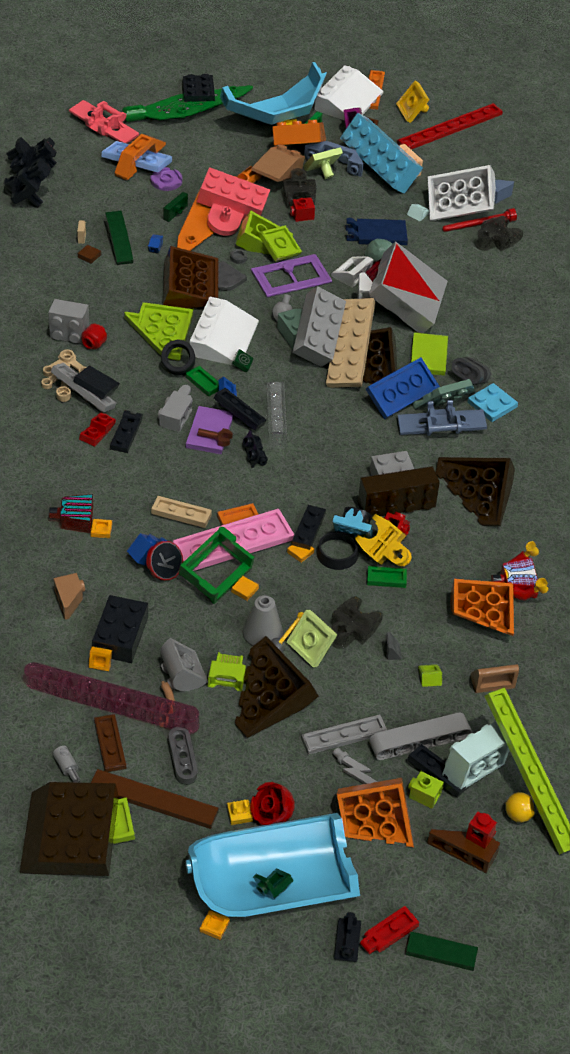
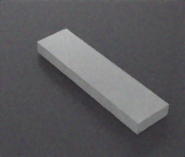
M379 714L302 734L301 739L309 755L367 740L375 733L386 731L387 728Z

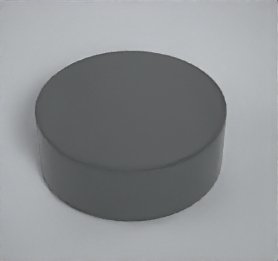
M241 249L232 251L231 261L236 264L245 263L247 261L246 251Z

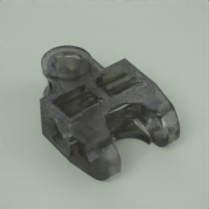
M293 169L291 171V180H283V197L287 208L292 206L293 199L312 198L315 206L317 191L315 179H307V172L304 169Z
M505 216L494 217L482 222L481 229L477 233L478 241H476L475 246L481 251H488L495 247L503 251L518 243L523 237V231L520 228H508L509 219Z
M357 596L348 599L332 613V630L337 636L331 645L337 649H344L354 640L363 645L381 624L383 613L379 610L371 613H362L358 610L362 600Z

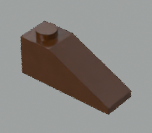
M431 829L427 844L484 873L488 872L498 854L500 842L494 838L484 849L466 839L467 832ZM475 833L482 838L484 837L482 833Z

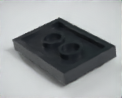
M188 74L183 76L184 102L215 101L213 75Z

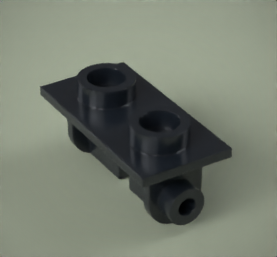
M249 430L243 439V447L245 448L247 459L250 462L251 468H254L255 464L264 466L267 464L268 458L265 451H263L261 439L259 436L253 435L252 430Z
M353 912L346 913L344 918H339L334 960L357 962L361 920H357Z

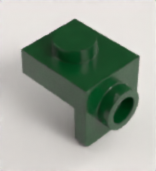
M277 868L267 878L257 873L253 876L259 893L274 899L294 881L289 873Z

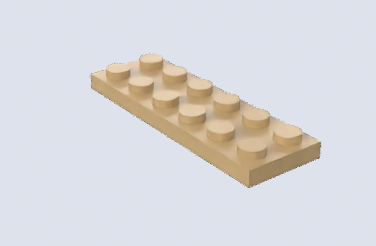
M374 298L343 299L346 301L334 357L329 363L326 385L330 388L362 387L375 300Z

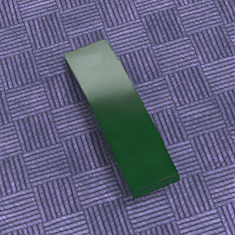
M122 211L105 212L116 264L133 263L131 245Z

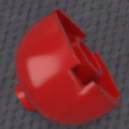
M265 782L257 788L256 796H252L250 810L252 817L262 825L289 821L295 810V801L288 788L275 782Z

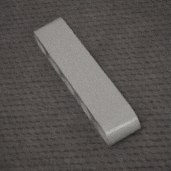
M455 713L375 733L369 738V743L376 759L384 760L411 753L421 744L427 748L464 740L472 733V730L463 713Z

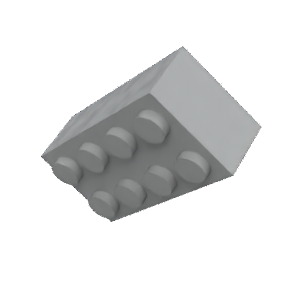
M318 286L308 292L292 353L320 367L332 361L346 301Z

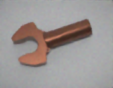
M201 428L198 430V436L216 439L218 446L222 447L229 446L230 439L233 437V433L225 428L219 432Z

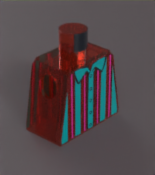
M93 494L64 496L61 501V507H50L49 518L60 519L61 529L91 533L94 507Z

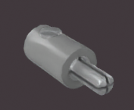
M66 746L56 748L53 756L63 774L70 775L73 782H79L80 777L76 772L78 765Z

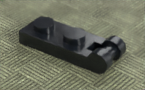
M124 410L120 424L111 441L110 450L128 453L142 422V413L133 414L131 411Z

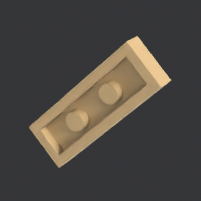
M157 496L151 508V514L206 528L212 515V510Z

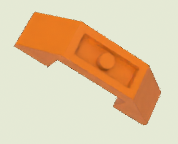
M140 134L121 152L115 176L128 180L137 172L135 161L147 150L157 154L166 145V142Z

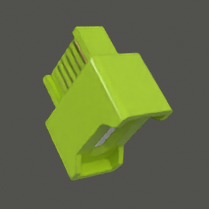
M218 652L217 660L211 661L208 687L213 688L217 685L234 687L237 691L241 692L246 672V666L242 665L243 656L226 655Z

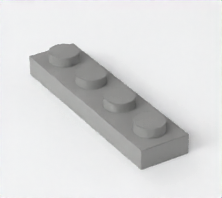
M65 363L52 367L51 373L57 379L69 385L70 389L78 392L85 400L95 405L98 410L106 412L115 408L116 402L107 396L105 399H101L74 383V377L78 373Z

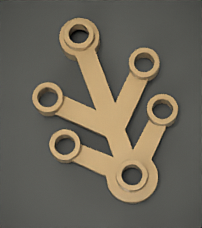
M63 350L58 357L59 360L43 368V375L48 378H44L41 381L42 387L50 389L53 386L52 383L59 380L51 373L54 365L65 363L67 366H72L78 370L79 373L87 367L76 361V355L72 350ZM61 381V387L56 390V397L61 402H67L71 398V390L63 381Z

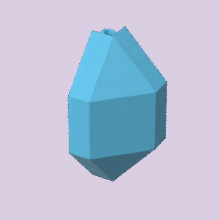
M312 62L308 75L281 96L248 104L236 100L229 87L225 86L222 87L220 99L227 110L272 125L309 114L327 72L321 73V69L315 62Z

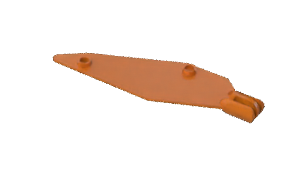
M250 166L235 177L255 183L262 175L251 171L252 166ZM199 192L178 236L177 248L191 251L215 233L207 224L211 207L197 202Z

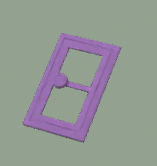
M316 254L251 268L252 274L266 297L332 283V279ZM311 263L319 277L298 282L292 273L294 266ZM283 269L294 282L272 288L264 273Z

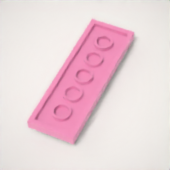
M279 509L219 526L225 527L237 538L236 543L249 553L292 541L294 537L293 531ZM219 527L173 540V543L182 552L183 562L208 540ZM218 546L193 571L234 559V557Z

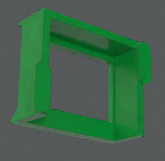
M219 527L208 540L180 565L179 576L184 577L205 594L213 604L221 599L242 576L252 569L255 558L236 543V536L225 527ZM220 546L238 560L241 565L215 588L193 570Z

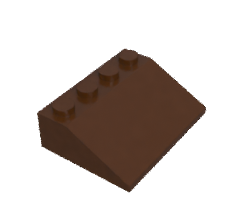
M170 246L164 262L163 305L180 308L204 307L209 297L218 298V258Z

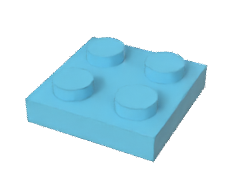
M494 383L470 396L467 401L476 410L483 409L485 417L491 422L518 407V402Z

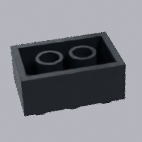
M109 595L92 639V647L112 650L111 659L132 663L148 620V603Z

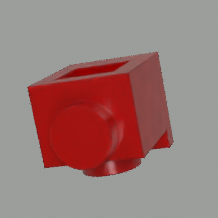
M477 812L469 823L466 839L485 849L496 834L497 822L490 815ZM478 831L482 833L484 837L482 838L478 836L477 834H475V832Z

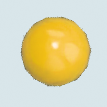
M522 792L512 794L506 802L505 810L507 815L515 822L524 823L529 821L534 816L532 797Z

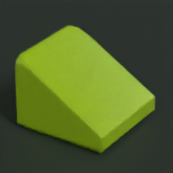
M438 665L418 666L422 687L442 686V671Z

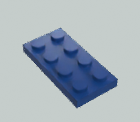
M420 357L368 386L366 391L383 418L386 419L440 386Z

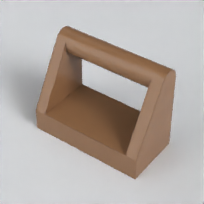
M515 664L473 671L471 673V680L475 693L496 691L502 688H515L519 666Z

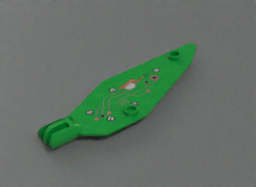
M230 86L229 89L236 99L252 90L253 86ZM222 89L214 90L215 101L184 102V94H178L147 106H127L122 109V112L126 113L125 120L127 122L144 120L147 117L158 120L185 118L186 116H191L223 104L220 99Z

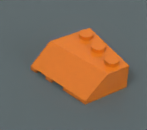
M308 120L307 124H302V121H292V125H286V122H278L277 126H273L274 145L326 141L323 122L317 123V120Z
M454 579L451 589V610L454 615L514 636L513 583Z
M402 778L338 789L337 798L345 837L372 841V839L386 840L388 844L399 842L406 843V846L414 847Z

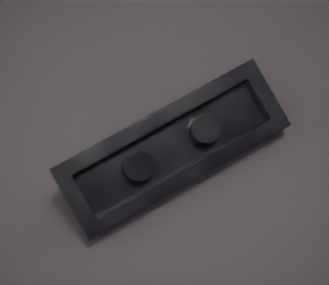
M226 388L218 391L213 398L222 407L228 409L235 417L241 419L249 428L255 431L267 421V419Z
M312 505L307 506L293 537V546L311 549L325 517L326 509Z
M423 744L409 754L407 760L422 772L443 781V788L458 798L470 787L466 788L465 786L460 789L451 783L445 774L443 776L445 761Z

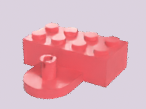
M209 167L200 188L197 202L211 207L207 218L209 228L219 235L230 236L238 231L242 219H245L250 211L260 216L262 215L270 189Z

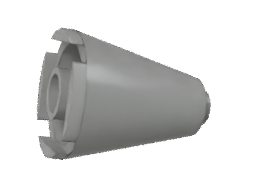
M260 596L255 600L244 625V639L251 646L258 643L265 636L270 640L283 636V628L274 599L270 596Z

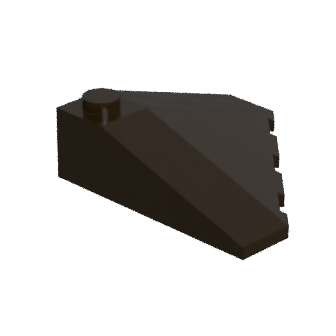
M391 327L371 330L363 382L372 385L397 371L396 339Z
M439 457L436 475L447 482V487L455 496L458 495L463 500L462 504L470 513L473 512L478 517L477 520L482 526L501 527L515 473V467L511 459Z
M267 636L250 648L251 666L246 667L244 681L247 682L246 690L241 691L239 706L242 707L241 715L236 716L235 720L236 726L247 738L303 710L319 697L312 683Z

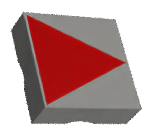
M394 242L382 255L378 274L373 281L369 296L399 316L402 321L418 333H424L435 324L448 281L400 244Z

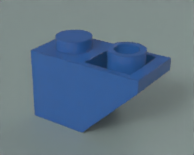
M140 533L127 552L138 564L147 566L149 549L157 544V542L167 540L162 537L160 539L156 538L152 534L145 535Z

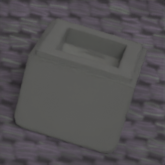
M387 632L385 638L386 659L400 660L402 659L400 644L391 632Z

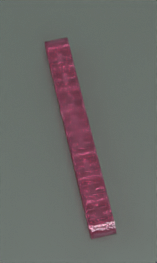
M36 662L29 663L24 667L25 682L30 689L166 728L181 727L187 729L190 734L195 733L199 729V711L194 706Z

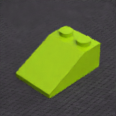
M250 211L241 223L235 244L247 251L270 254L260 239L259 233L280 226Z

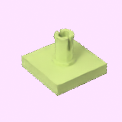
M341 147L313 154L303 165L304 170L309 171L321 167L325 179L333 177L334 174L330 165L334 164L343 154Z
M306 610L287 643L312 667H317L337 634L311 610Z

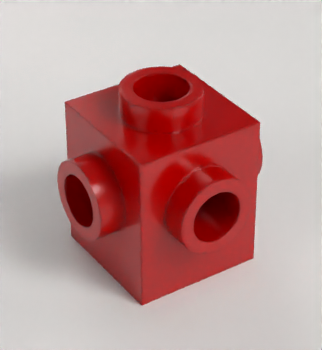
M387 512L384 519L390 521L405 535H408L410 522L405 519L406 516L395 512V514Z

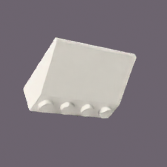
M343 66L320 89L315 100V110L345 120L344 109L359 107L363 115L370 108V105L376 102L377 97L383 94V90L359 70L350 66Z
M491 165L428 176L430 221L494 210L496 186L495 173Z
M209 297L190 339V345L194 349L195 357L233 365L231 363L239 349L246 353L259 320L227 300Z

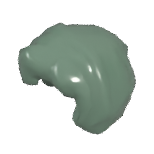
M375 239L368 244L365 256L372 258L374 264L382 258L383 253L392 243L385 239Z

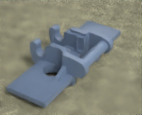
M447 400L445 409L435 410L433 401H428L427 413L397 416L400 435L427 434L429 436L432 432L456 431V434H459L461 431L487 429L483 409L455 411L453 400Z

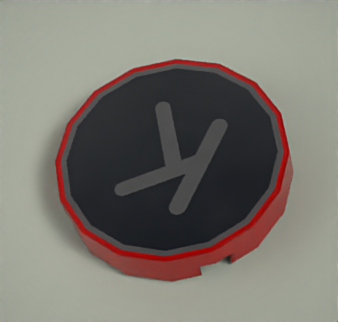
M160 541L149 549L146 564L153 577L159 580H171L179 574L180 565L183 563V555L176 544L170 541Z

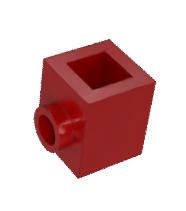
M312 198L293 199L292 206H290V215L294 216L295 222L314 220L315 206Z

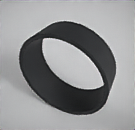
M335 531L327 533L319 541L316 551L317 558L322 565L333 570L350 568L358 559L357 542L351 535L344 532ZM330 540H342L351 544L355 551L347 558L334 559L322 551L321 545Z

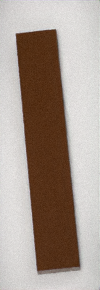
M97 769L91 783H116L119 799L127 797L128 803L209 829L212 828L219 812L218 807Z

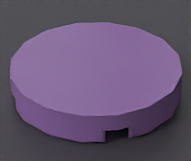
M165 167L160 172H153L151 184L159 190H175L182 184V175L176 169L173 171Z

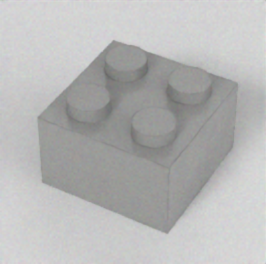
M54 299L48 312L50 338L83 344L81 334L89 326V305Z
M407 451L371 456V476L414 469Z

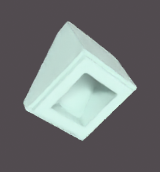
M412 204L407 215L421 221L430 214V210L419 204Z

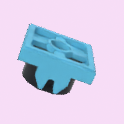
M345 507L342 517L334 515L333 525L335 531L347 533L354 538L358 534L368 539L374 536L372 525H370L372 518L370 513L355 507Z

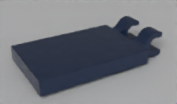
M346 218L347 224H351L345 226L348 233L346 236L347 241H358V244L368 245L375 239H385L392 244L394 242L400 245L408 244L405 220L357 218V221H355L353 218Z

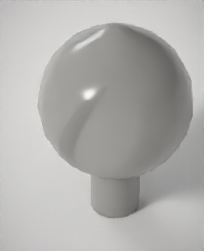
M284 294L283 301L278 302L273 307L272 312L276 321H278V313L293 309L289 304L290 295Z

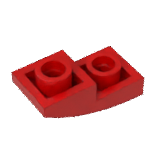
M99 413L91 419L90 426L80 433L79 440L95 447L111 430L116 419L107 414Z

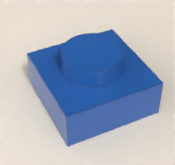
M224 376L218 380L219 391L226 388L237 396L235 384Z

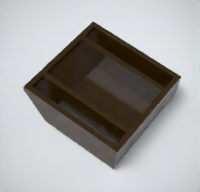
M49 782L33 791L30 800L20 873L109 876L119 799L116 783Z

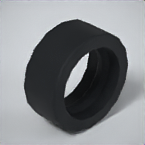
M184 340L170 341L165 345L161 354L164 367L174 375L186 374L195 365L194 349ZM174 348H183L189 354V360L183 367H174L169 363L168 355Z

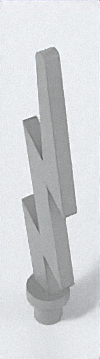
M339 748L333 751V755L338 758L337 761L340 764L343 763L350 767L344 768L343 772L363 784L377 782L364 774L370 772L371 769L349 757L346 751L343 752Z

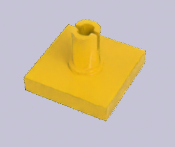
M414 81L396 104L406 121L411 123L420 111L423 113L428 111L429 106L427 103L429 98L420 83Z

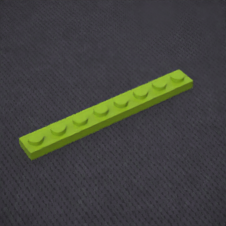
M502 688L488 693L484 697L559 855L570 851V823L506 689Z

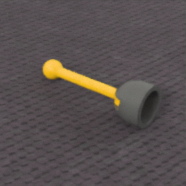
M303 612L298 613L297 619L281 638L277 637L271 640L281 652L286 647L284 640L298 624L304 614Z

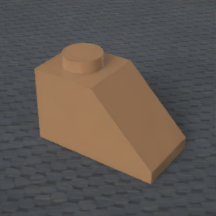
M77 573L54 578V591L65 620L71 617L83 600L82 592L85 591V585L83 580H79Z

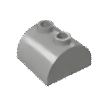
M169 638L162 645L160 653L164 662L161 664V667L165 673L169 674L170 678L167 682L172 689L190 691L200 688L208 682L195 650L172 638Z

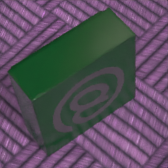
M239 349L231 364L247 372L254 358Z

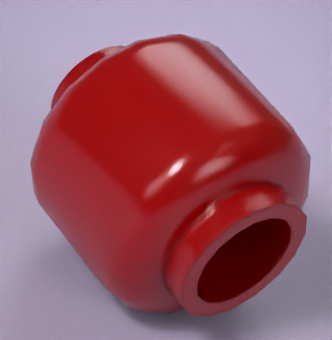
M90 324L81 334L82 343L88 349L96 350L100 348L107 340L105 328L98 324Z

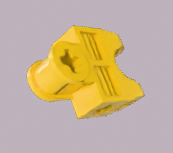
M375 514L372 519L376 521L375 524L378 527L377 535L368 539L358 534L355 540L379 564L382 565L388 558L397 566H407L412 559V555L401 544L407 535L390 521ZM399 552L403 556L401 559L397 556Z

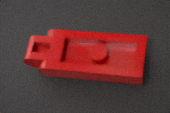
M404 906L366 931L364 934L365 938L361 940L360 945L368 954L375 950L380 953L419 927V921Z

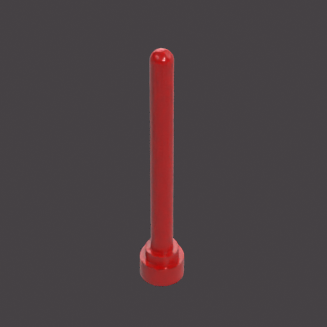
M511 208L502 214L444 225L442 230L447 232L501 220L512 222L517 220V213L514 208Z

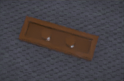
M115 714L94 717L105 772L127 769Z

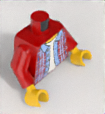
M533 541L526 544V552L522 551L510 561L502 564L500 574L491 576V582L513 583V597L522 601L537 598L539 591L543 594L548 592L547 580L545 578H537L533 560L529 558L530 555L537 556L539 554V549Z

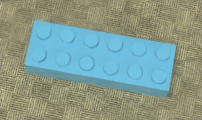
M360 113L356 114L340 137L348 147L356 150L359 157L391 187L402 193L408 190L423 169L420 164L377 125Z

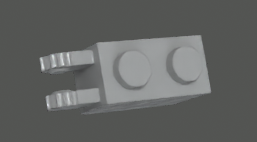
M183 385L178 392L173 391L171 396L167 397L163 409L160 408L158 412L159 426L177 432L181 431L192 412V397L189 395L191 393L190 386Z

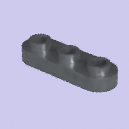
M174 727L169 732V745L176 778L181 783L190 784L197 779L198 775L190 733L184 727Z

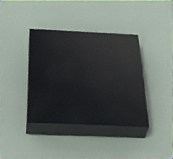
M90 365L78 373L73 380L74 383L101 399H105L114 392L120 384Z

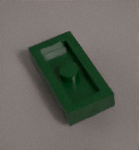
M180 193L163 207V220L170 222L188 207L187 193Z

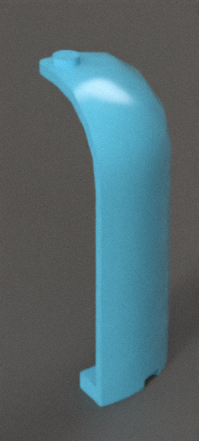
M338 813L210 835L191 844L188 849L189 860H185L187 874L192 873L200 898L211 910L227 917H246L360 896L358 874L353 867L351 858H346L343 848H347L343 821ZM277 868L289 873L294 881L274 899L268 895H262L256 889V882L253 878L256 873L267 878Z

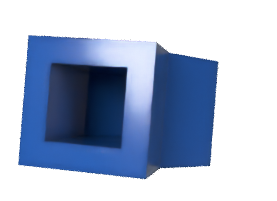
M152 235L148 245L149 252H160L163 245V236Z

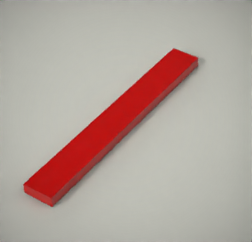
M493 103L398 139L397 144L399 146L406 144L412 150L502 115L503 111Z

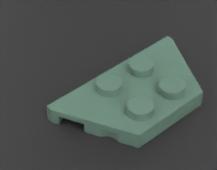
M467 379L438 387L424 395L422 400L414 401L412 405L414 409L427 406L428 401H433V404L439 406L446 403V400L457 401L462 396L475 393L476 391L471 380Z

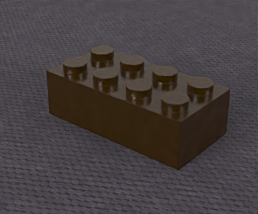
M433 466L361 477L358 505L360 509L370 513L372 517L375 514L386 516L387 512L395 514V512L411 513L416 510H429L436 507L440 482Z

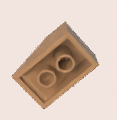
M278 145L270 148L252 167L251 171L279 182L300 175L305 156L300 155V152L296 150H288L284 145Z

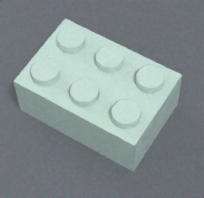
M495 721L490 725L486 724L480 731L475 734H469L463 741L455 742L449 749L450 754L445 762L442 775L444 776L445 774L451 783L462 789L465 786L467 788L503 766L508 756L509 748L497 722Z

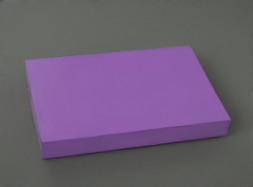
M199 406L186 442V448L222 454L224 446H218L216 439L198 436L199 428L219 432L223 428L230 430L234 418L232 412Z

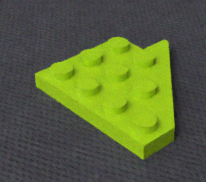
M144 302L142 303L140 313L124 312V319L160 355L165 345L170 341L177 339L186 341L193 317V309ZM178 347L171 350L168 359L181 360L183 348Z

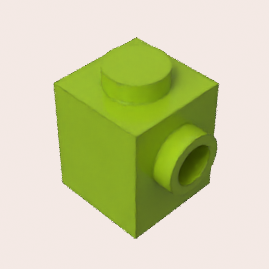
M420 771L417 778L413 777L409 783V798L433 809L442 794L444 782Z

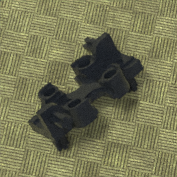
M20 137L16 141L15 148L6 153L8 159L12 160L10 168L16 173V176L13 175L8 179L5 178L4 185L12 192L10 199L15 204L26 198L37 208L43 203L36 195V192L39 190L41 181L49 175L51 168L57 163L53 159L57 153L53 148L55 142L50 137L44 138L34 147L30 146Z

